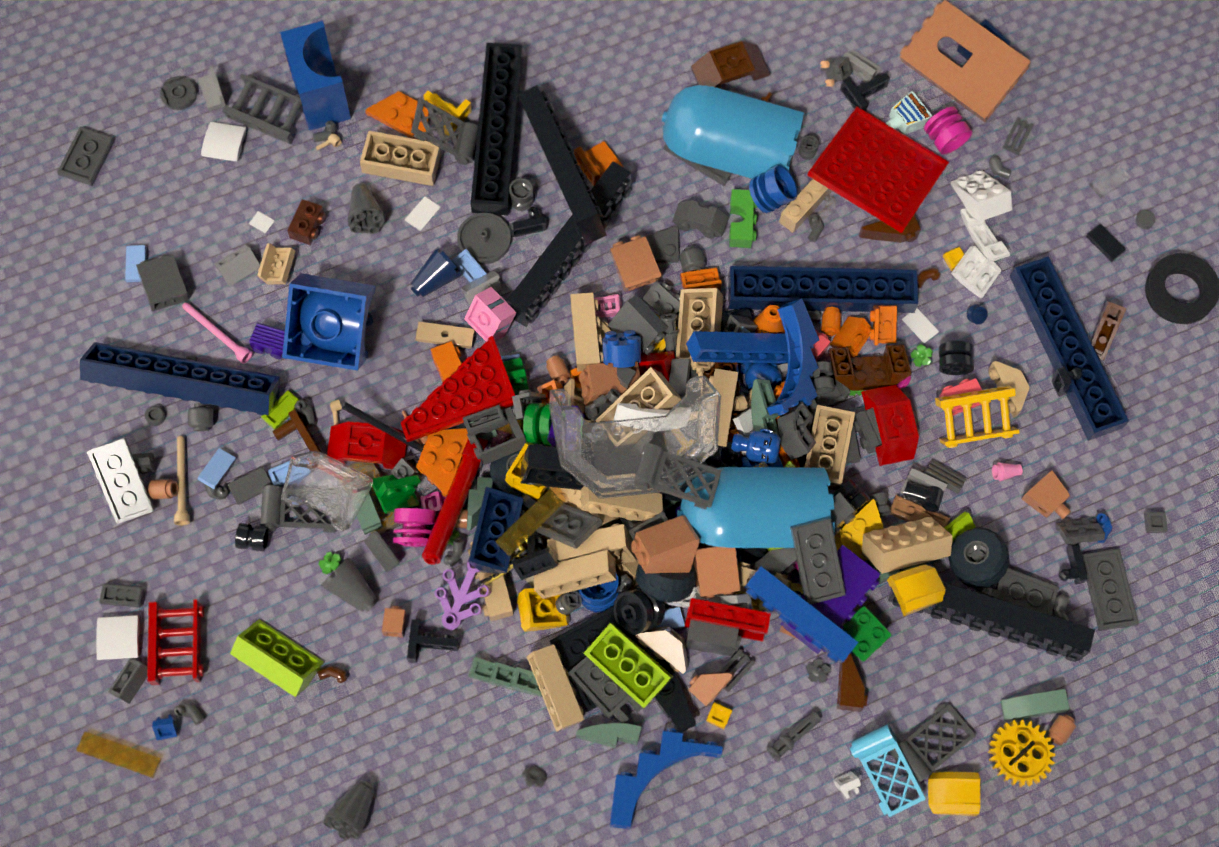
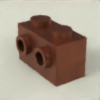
M302 199L287 230L290 239L311 245L312 241L318 236L320 224H323L326 214L324 213L323 206Z

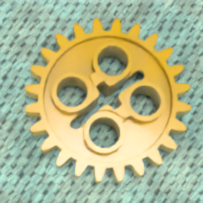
M1015 720L1011 722V726L1005 723L1003 725L1004 729L1001 727L997 729L999 734L994 733L992 735L996 741L989 742V745L994 747L988 750V753L993 754L989 761H995L996 763L992 769L998 768L1000 771L997 776L1004 774V782L1011 779V785H1015L1017 781L1020 787L1024 786L1025 781L1028 787L1032 786L1033 781L1036 784L1040 783V778L1044 780L1047 777L1044 772L1050 773L1052 771L1048 766L1055 764L1054 761L1050 760V758L1056 756L1055 753L1050 752L1055 746L1048 745L1051 737L1045 738L1046 731L1040 733L1038 731L1039 725L1032 728L1031 721L1027 725H1025L1024 720L1019 721L1018 725ZM1018 734L1025 737L1026 742L1024 744L1018 741ZM1031 741H1034V745L1010 766L1009 762ZM1003 748L1010 749L1011 757H1007L1003 753ZM1032 750L1039 752L1040 759L1033 757ZM1018 763L1025 765L1026 772L1019 771Z

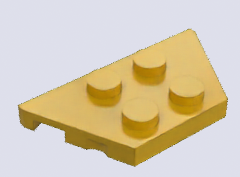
M874 499L855 515L856 518L852 522L842 527L834 536L837 551L843 544L864 562L867 560L862 555L863 534L873 530L884 529Z

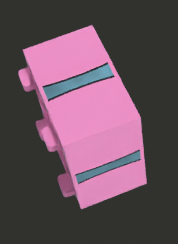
M490 287L475 295L464 319L486 342L490 336H493L494 340L497 341L505 336L516 312Z

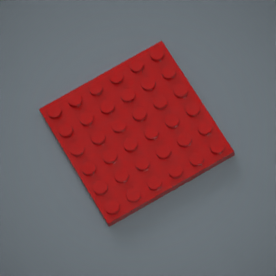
M856 107L811 167L807 176L902 233L949 162L861 108Z

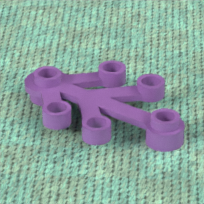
M468 562V572L460 589L456 581V572L453 569H446L443 572V578L448 581L455 600L453 607H451L448 600V590L446 588L439 587L435 590V596L440 599L445 612L442 616V624L449 630L457 629L461 624V620L473 615H480L483 612L482 605L474 603L469 609L460 612L463 604L480 597H487L491 593V589L487 585L478 587L477 590L468 593L476 573L480 572ZM449 571L452 573V577L450 579L447 577V573ZM483 587L487 590L485 595L481 593ZM440 590L444 591L443 597L439 595ZM475 606H478L479 611L477 613H475L473 610ZM450 616L454 619L452 623L448 621Z

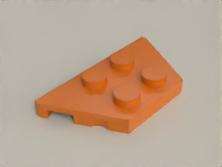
M398 91L366 108L365 112L370 117L411 139H417L411 133L418 103L415 99ZM423 106L422 111L425 117L429 116V112L427 108ZM422 121L419 122L418 129L426 132Z
M466 428L442 430L428 435L416 466L422 474L426 475L427 480L442 492L441 494L446 497L468 440Z

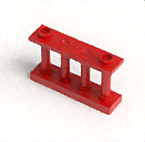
M691 598L685 627L689 628L691 620L739 629L738 635H741V638L763 642L764 634L768 633L771 613Z
M193 599V608L164 610L157 602H149L147 682L152 686L160 685V679L167 676L193 675V680L196 683L201 682V676L204 675V666L201 664V617H204V606L201 605L198 599ZM193 616V627L163 629L161 627V620L164 617ZM193 635V647L167 649L160 647V639H163V637ZM193 655V667L165 669L160 667V659H163V657Z

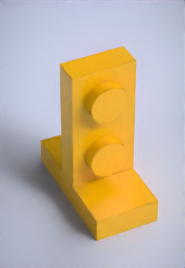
M427 90L423 95L425 101L463 122L472 112L471 102L466 99L456 109L452 103H446L436 93H431ZM451 122V127L455 132L458 128V125ZM444 126V133L450 136L446 126Z

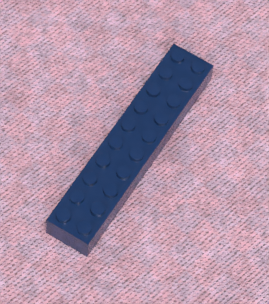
M1049 256L1015 267L1010 275V279L1054 371L1056 372V369L1065 367L1067 372H1070L1076 367L1080 368L1083 374L1080 379L1071 380L1072 384L1066 396L1087 440L1089 441L1123 429L1129 420Z
M730 266L728 274L729 309L748 308L751 310H764L770 305H776L780 308L786 303L802 298L807 311H825L827 307H836L844 312L873 311L874 305H897V313H915L918 306L917 270Z
M94 342L80 359V380L88 381L89 383L105 384L109 387H121L126 390H137L147 394L153 393L164 397L179 398L184 401L200 402L201 404H212L221 408L228 407L239 411L254 412L259 415H269L280 394V376Z

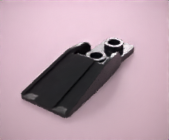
M656 659L655 661L673 677L654 699L667 718H671L677 731L682 733L696 726V721L689 710L683 689L674 670L670 667V663L665 659Z

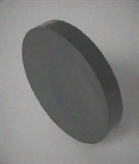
M478 213L468 217L460 225L457 233L459 250L462 252L467 249L478 264H491L506 255L510 248L511 235L508 225L499 216L491 213Z

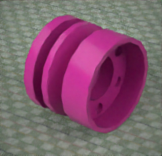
M952 106L935 114L923 128L926 134H929V138L935 140L934 145L941 155L957 150L969 140L973 133L967 123L961 121L962 116Z
M417 508L395 509L394 522L403 524V528L394 530L395 534H402V537L393 538V543L405 547L426 546L429 539L426 538V535H430L432 531L426 529V526L435 524L436 510Z

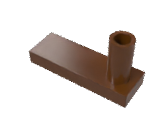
M295 409L288 413L291 420L273 430L274 436L279 441L293 431L298 430L315 461L322 465L326 462L325 456L301 415Z

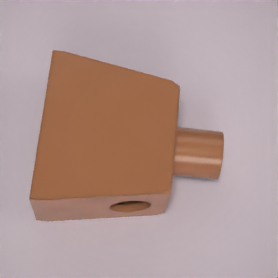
M1052 470L1022 498L1025 503L1047 518L1054 511L1062 519L1071 512L1063 504L1070 497V494Z

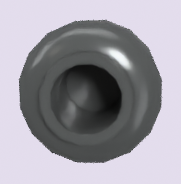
M694 246L685 248V251L679 256L682 270L684 272L704 269L705 261L702 250Z
M194 404V407L188 410V426L193 428V431H209V428L213 426L212 408L206 407V404Z

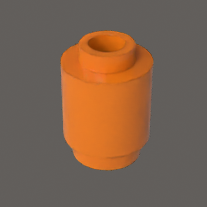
M827 307L822 313L821 331L827 336H835L840 332L841 313L836 307Z

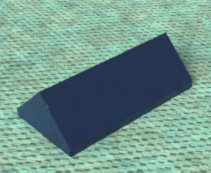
M489 487L485 488L468 563L481 573H507L524 498Z

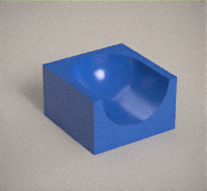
M323 21L280 32L297 94L301 99L302 110L309 131L325 127L327 121H333L336 124L350 120L351 117L342 78L337 76Z
M303 273L298 275L289 283L282 358L358 371L368 359L369 351H365V329L369 307L375 294L376 286Z

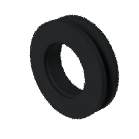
M1185 253L1172 254L1161 259L1149 273L1145 283V295L1151 308L1163 319L1176 324H1192L1206 317L1217 304L1219 299V279L1213 268L1201 258ZM1173 274H1183L1190 277L1199 288L1200 297L1198 301L1184 304L1174 300L1165 288L1166 278Z

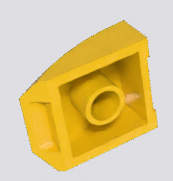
M525 443L506 473L505 481L512 488L523 492L532 499H540L547 486L520 483L521 462L528 445H532V443Z
M921 565L890 576L887 580L899 602L904 617L943 601L946 590L936 569L928 565Z
M534 588L523 589L518 594L517 600L522 629L528 632L568 626L570 615L561 614L555 605L557 598L563 594L542 599Z
M933 772L928 779V805L933 814L977 816L981 807L979 773Z

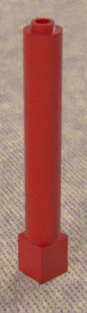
M478 438L483 450H488V440ZM469 439L462 452L461 462L422 553V558L430 565L441 562L469 494V489H471L478 469L483 464L482 459H477L474 448H476L475 443L471 445Z

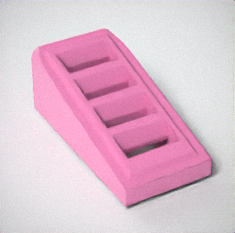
M619 294L594 298L600 304V311H595V316H599V318L615 317L622 308V299ZM612 303H615V305H616V308H615V309H613ZM605 304H608V310H605Z

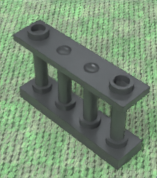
M241 73L240 77L245 86L235 106L229 107L225 105L222 112L231 120L291 145L294 138L289 129L300 107H302L300 96L298 94L294 96L263 83L251 74L247 76ZM252 87L262 90L251 112H248V114L243 113L241 108ZM269 93L278 98L267 119L262 121L258 119L257 115ZM284 100L293 103L283 126H280V128L274 126L273 122Z

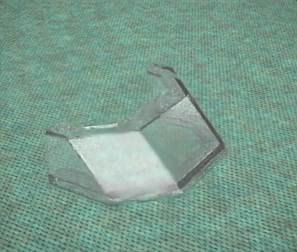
M697 376L689 379L686 384L685 397L665 416L594 423L585 421L578 408L570 406L571 398L566 390H550V413L560 466L572 474L581 484L589 488L599 499L661 492L652 488L643 491L634 484V478L645 444L658 445L663 451L701 464L710 455L713 456L718 451L721 395L706 376ZM666 458L665 465L668 470L677 467L673 460ZM686 466L683 468L687 476L695 473L693 467ZM679 470L671 473L675 482L684 479ZM667 476L660 478L659 481L660 485L666 487L672 484Z

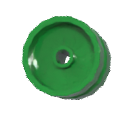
M530 403L527 406L523 420L524 437L527 443L551 446L547 437L556 406L560 404Z

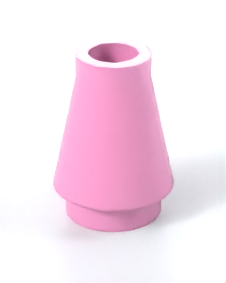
M998 462L992 467L993 478L999 481L1021 476L1023 473L1021 464Z

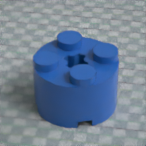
M626 330L624 333L609 331L605 333V337L602 339L603 363L605 365H608L609 362L613 363V367L625 368L635 366L636 361L641 363V338L636 335V331Z

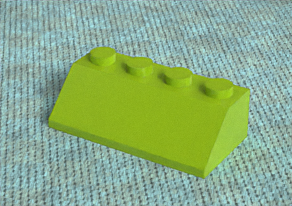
M260 619L237 636L230 653L294 697H297L307 688L324 663V661Z
M610 623L583 653L643 708L653 700L673 677L614 623Z

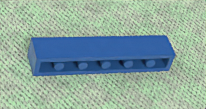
M694 331L686 343L693 362L788 363L786 334Z
M762 566L746 584V593L753 599L759 598L764 602L762 605L768 611L772 612L774 610L779 614L778 618L787 625L790 623L796 627L794 630L796 633L811 639V644L818 650H825L828 653L827 657L833 662H844L858 644L855 639Z

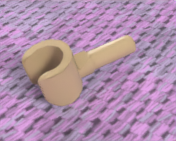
M331 134L328 140L316 146V149L318 151L330 144L338 147L342 141L336 134Z
M339 400L330 403L334 425L339 424L337 411L342 410Z

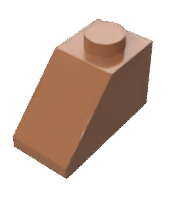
M733 672L696 675L689 684L692 686L688 690L705 706H708L735 674Z

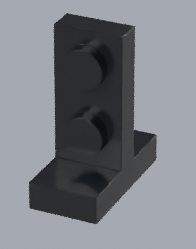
M887 73L876 75L871 81L863 82L857 88L848 77L842 81L840 90L854 110L856 107H859L866 111L868 103L865 99L886 88L890 77Z
M535 528L527 531V556L513 561V567L521 580L558 567V561L549 547L543 549V546H545L544 538L542 535H538Z
M411 619L407 650L408 663H416L418 648L458 651L459 642L454 636L443 635V637H435L431 633H423V636H421L420 619Z

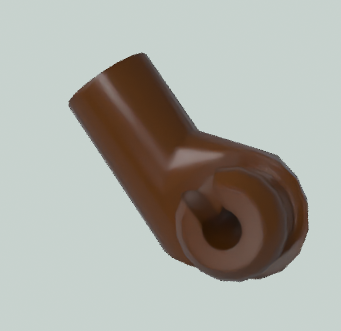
M930 268L921 271L917 277L918 288H922L927 279L938 280L941 275L938 269Z
M335 665L317 671L320 681L331 676L336 678L338 683H343L347 680V672Z

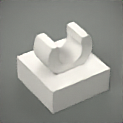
M852 771L833 779L835 786L847 799L849 798L848 791L852 789L856 794H859L858 786L861 783Z

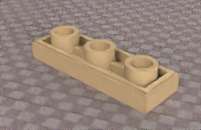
M418 322L415 340L440 345L452 341L454 347L472 349L475 330Z

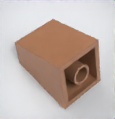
M638 235L630 238V242L623 243L621 241L612 245L613 248H610V253L624 293L660 281L661 273L646 236L641 238Z
M637 361L635 366L628 367L636 371V376L628 389L641 377ZM604 363L588 364L584 371L580 373L579 381L581 382L585 406L593 404V401L601 395H607L611 389L617 390L621 395L627 390L620 384L616 374L617 367H613V363H608V365Z
M679 516L636 532L631 549L645 573L690 572L700 539L686 516Z
M699 542L693 564L697 575V592L700 597L713 598L716 594L733 595L736 591H740L736 549L715 547Z

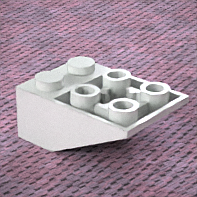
M976 171L971 175L962 176L951 181L952 187L970 215L979 222L1012 211L1011 191L984 171Z

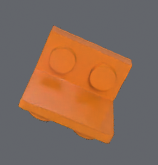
M604 141L587 151H583L580 146L574 149L577 164L593 186L612 161L624 167Z

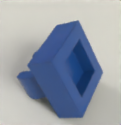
M168 715L166 719H161L159 716L155 721H152L156 740L177 737V728L172 715Z

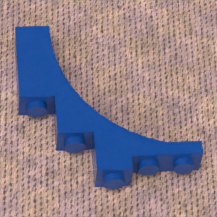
M802 298L786 303L777 309L787 339L788 370L779 398L767 407L769 415L775 413L783 415L789 411L788 408L794 407L800 402H803L805 406H809L812 404V400L818 396L810 377L813 376L812 372L819 368L811 351L814 348L813 344L819 341V337Z
M668 728L666 731H662L659 755H656V752L651 750H644L643 753L639 752L636 777H632L633 774L628 772H620V775H616L610 827L630 830L633 812L640 795L651 780L661 771L674 763L690 757L707 756L721 758L723 747L718 746L716 742L698 744V741L693 739H686V742H683V733H679L677 729Z

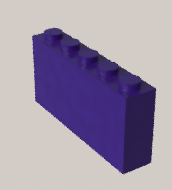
M842 544L837 554L845 596L810 605L843 630L844 627L841 624L845 619L847 621L851 620L856 613L853 609L857 604L861 606L868 598L865 594L869 589L873 591L880 583L877 579L881 574ZM781 621V626L816 654H819L821 650H818L811 644V639L807 636H800L794 631L796 627Z

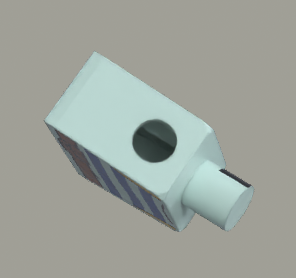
M911 91L892 107L889 115L891 119L886 124L894 129L898 128L902 134L906 135L924 128L925 124L933 116L916 94Z

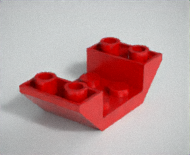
M897 385L862 391L865 409H874L882 445L875 447L879 466L913 460L919 434L910 399Z
M348 421L331 426L326 464L346 466V461L379 463L383 464L384 469H393L401 458L405 457L407 444L369 423ZM394 428V429H396V430H398L399 432H401V433L404 434V432H403L402 430H399V429H397V428Z

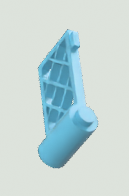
M889 724L851 742L852 747H850V751L855 759H860L881 800L878 804L884 815L888 814L891 817L927 799ZM896 749L899 755L897 764L886 760L888 752ZM873 759L881 761L879 773L872 771L867 762ZM885 763L896 767L893 778L881 774ZM898 768L906 770L909 774L907 783L895 779ZM880 777L891 780L889 791L880 789L878 785ZM894 782L905 785L903 796L891 793ZM908 787L916 789L920 797L915 800L905 798ZM890 796L901 799L899 808L893 811L888 804Z

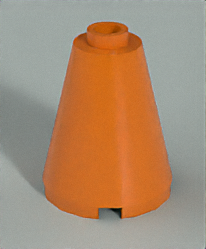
M767 306L754 318L753 322L757 325L755 333L785 334L783 323L777 310L779 309L778 306Z

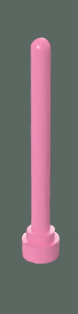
M183 303V309L235 352L236 358L242 364L251 359L253 355L251 350L247 347H240L189 303Z

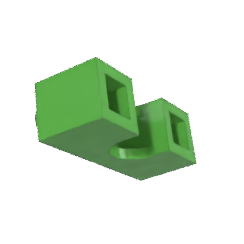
M732 189L730 214L740 215L743 221L738 223L731 222L729 247L751 248L752 241H756V231L753 230V225H756L757 214H753V208L757 206L751 197L750 190Z

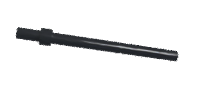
M344 402L342 409L422 453L423 444L416 440L407 443L403 433L353 405Z

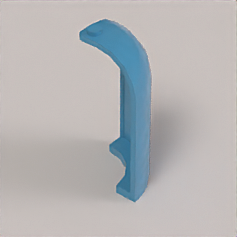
M697 85L687 87L677 93L669 105L668 112L664 111L661 122H664L663 139L668 148L679 157L753 179L778 165L785 167L789 171L790 160L795 152L796 139L801 129L804 112L716 87Z
M722 467L716 468L721 470L711 508L707 507L704 510L694 506V502L682 499L681 509L677 512V517L686 516L700 539V543L726 548H794L790 527L827 517L831 518V510H834L833 494L828 492L830 480L825 468ZM708 472L702 474L707 483L714 481V474ZM696 477L691 482L695 489L703 486L699 477ZM689 486L686 488L685 493L691 491ZM706 489L697 492L700 498L709 499ZM831 522L833 533H835V522Z

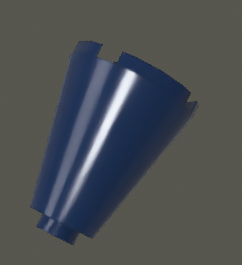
M439 247L432 252L411 282L413 287L410 289L417 297L420 295L425 297L463 275L461 271L456 272L458 270L457 266L443 251L439 253L441 251Z

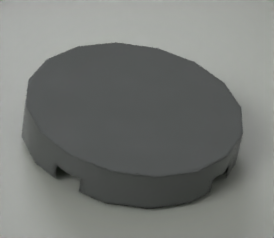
M175 76L163 83V87L160 89V97L166 107L179 111L187 109L195 102L197 91L190 79H186L183 76Z

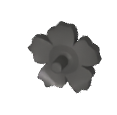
M820 659L813 661V665L808 664L806 666L807 673L810 674L808 679L811 682H817L818 680L820 683L826 682L828 677L826 674L831 672L830 667L826 664L822 666L823 661Z
M530 766L529 769L527 768L522 771V777L525 778L526 786L532 787L533 784L535 787L540 788L544 786L546 777L544 771H539L540 769L535 766Z

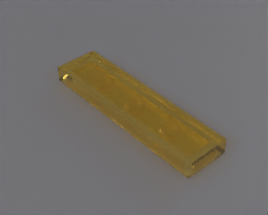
M549 489L495 542L510 556L563 504L562 500Z
M84 731L76 749L77 752L150 778H154L162 760L159 757Z

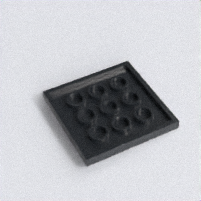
M613 607L549 641L551 645L554 644L555 648L559 650L561 663L567 672H570L586 657L583 653L610 623L618 626L614 617ZM624 632L645 652H647L645 647L638 642V638L635 637L636 635H630ZM569 676L586 710L590 712L597 708L592 700Z

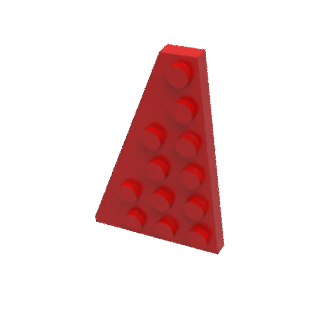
M490 336L487 342L480 348H477L472 356L468 357L449 378L447 377L443 381L441 386H438L419 407L412 411L411 415L401 422L407 443L464 423L463 417L500 405V408L504 409L514 405L512 396H515L493 336Z

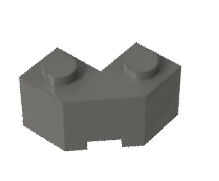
M692 200L678 203L672 222L680 230L698 229L705 237L710 239L723 235L728 216L718 208L710 206L709 209L698 206L699 202Z
M803 402L788 408L789 411L780 415L777 419L779 436L781 438L780 444L791 460L809 453L816 444V441L806 428L813 416Z

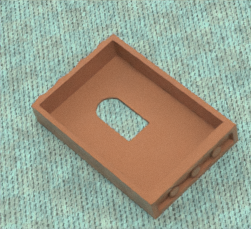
M944 0L936 5L933 10L934 14L925 19L922 24L923 28L919 32L916 31L914 33L911 43L902 48L900 60L986 123L1029 69L1031 61L951 3ZM944 37L952 38L973 55L961 68L939 52L937 44L940 39Z

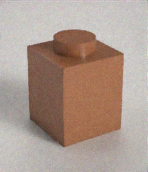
M390 606V608H385L382 625L383 636L403 638L406 612L402 610V607Z

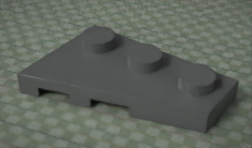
M678 226L646 236L656 263H679Z

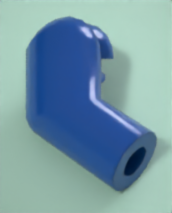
M1099 513L1096 521L1104 531L1105 538L1098 542L1104 543L1112 531V525L1105 513Z

